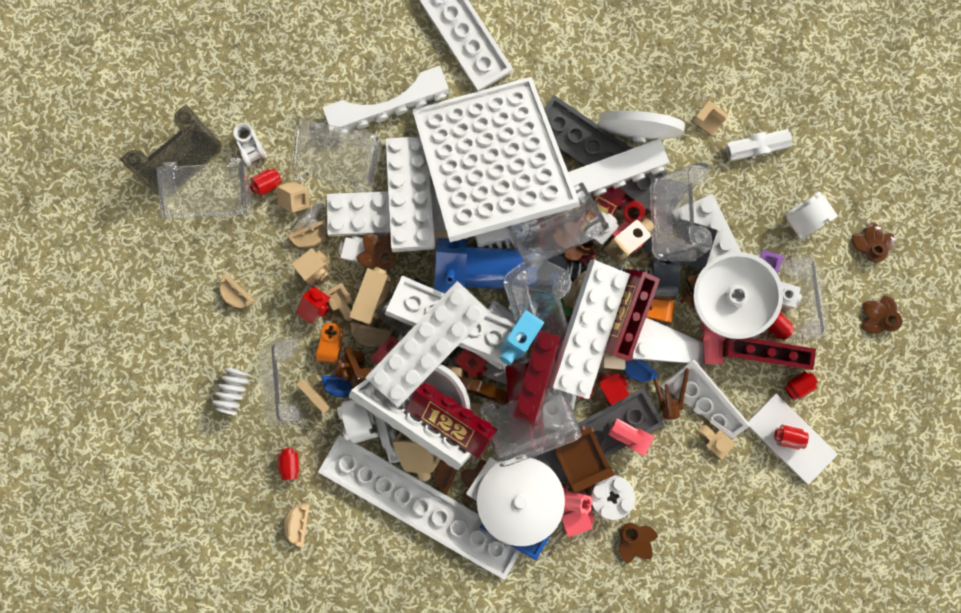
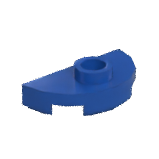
M642 360L625 362V370L623 371L634 381L646 382L653 380L659 375Z
M321 376L323 387L327 393L339 398L349 397L352 390L349 380L344 381L342 377Z

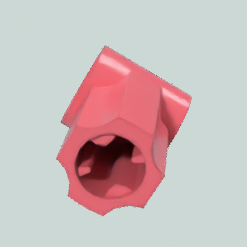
M702 323L703 364H723V342L726 337L714 333Z
M617 418L608 432V435L623 442L628 445V448L643 456L646 455L654 439V436L639 428L636 429Z
M562 485L565 498L563 514L570 511L588 514L593 503L591 496L569 492L567 486Z

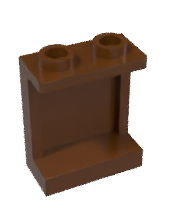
M586 424L574 429L575 434L567 436L565 433L556 437V442L552 444L574 493L614 476V472L609 466L594 434L593 427L587 428Z

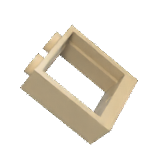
M374 267L373 270L367 268L350 313V318L376 327L392 284V280L385 270Z

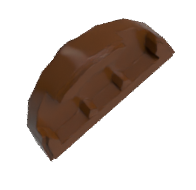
M441 459L435 468L434 477L439 490L447 495L458 470L449 466Z

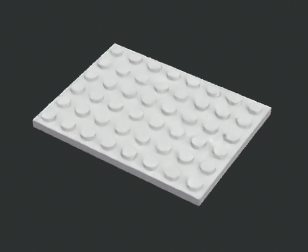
M532 77L412 109L450 242L579 207L577 194Z

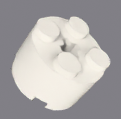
M820 192L785 213L786 219L800 239L823 227L828 220L832 221L838 216L824 194L822 195Z
M354 400L345 401L342 403V406L338 407L339 418L343 419L345 426L343 428V435L346 441L351 440L353 443H358L380 436L379 432L377 433V424L372 412L358 405Z
M618 475L594 484L590 488L589 496H591L593 501L591 506L599 515L606 519H621L634 508V490L627 480ZM611 491L617 495L614 497V501L607 499Z

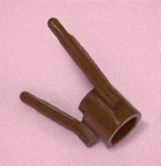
M686 368L678 402L675 398H670L668 384L664 385L666 398L664 400L657 378L653 379L664 419H678L680 417V410H684L683 401L689 368Z

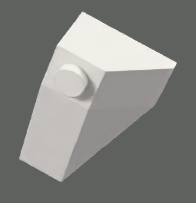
M645 319L631 360L689 363L694 359L698 364H703V342L651 319Z

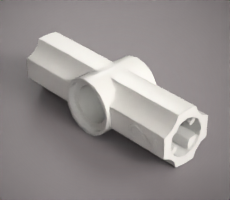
M788 129L769 134L762 132L751 135L747 139L727 143L725 145L729 161H735L748 157L756 158L757 155L766 156L771 152L792 147L791 133Z

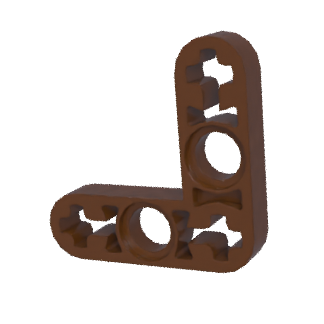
M459 378L465 386L467 393L476 394L495 403L508 406L506 391L479 380Z

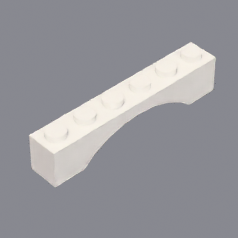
M437 66L421 72L416 81L405 92L387 102L375 105H359L341 100L324 106L323 110L332 134L343 136L348 134L350 129L356 127L357 129H363L369 125L368 123L375 120L377 122L385 121L389 115L395 113L396 115L405 114L408 111L407 109L426 106L427 102L432 100L436 102L442 101L447 97L446 95H449V88L441 66Z

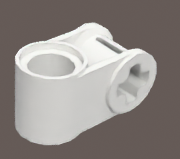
M245 123L238 124L234 128L233 134L246 165L249 166L251 162L260 158H267L254 130ZM249 131V136L246 139H241L242 132Z

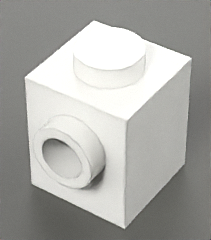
M602 212L585 231L584 235L590 237L593 243L600 248L617 230L619 225L616 223L618 221L611 214L608 213L606 215Z
M352 236V239L346 237L345 242H341L339 248L342 260L360 264L356 256L366 251L363 245V238L358 236Z
M781 282L783 289L782 308L793 309L801 301L802 295L799 294L801 287Z

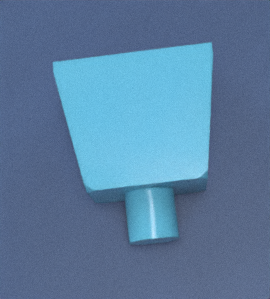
M525 310L502 342L500 349L503 353L500 356V360L507 365H511L514 359L518 360L527 351L544 322Z

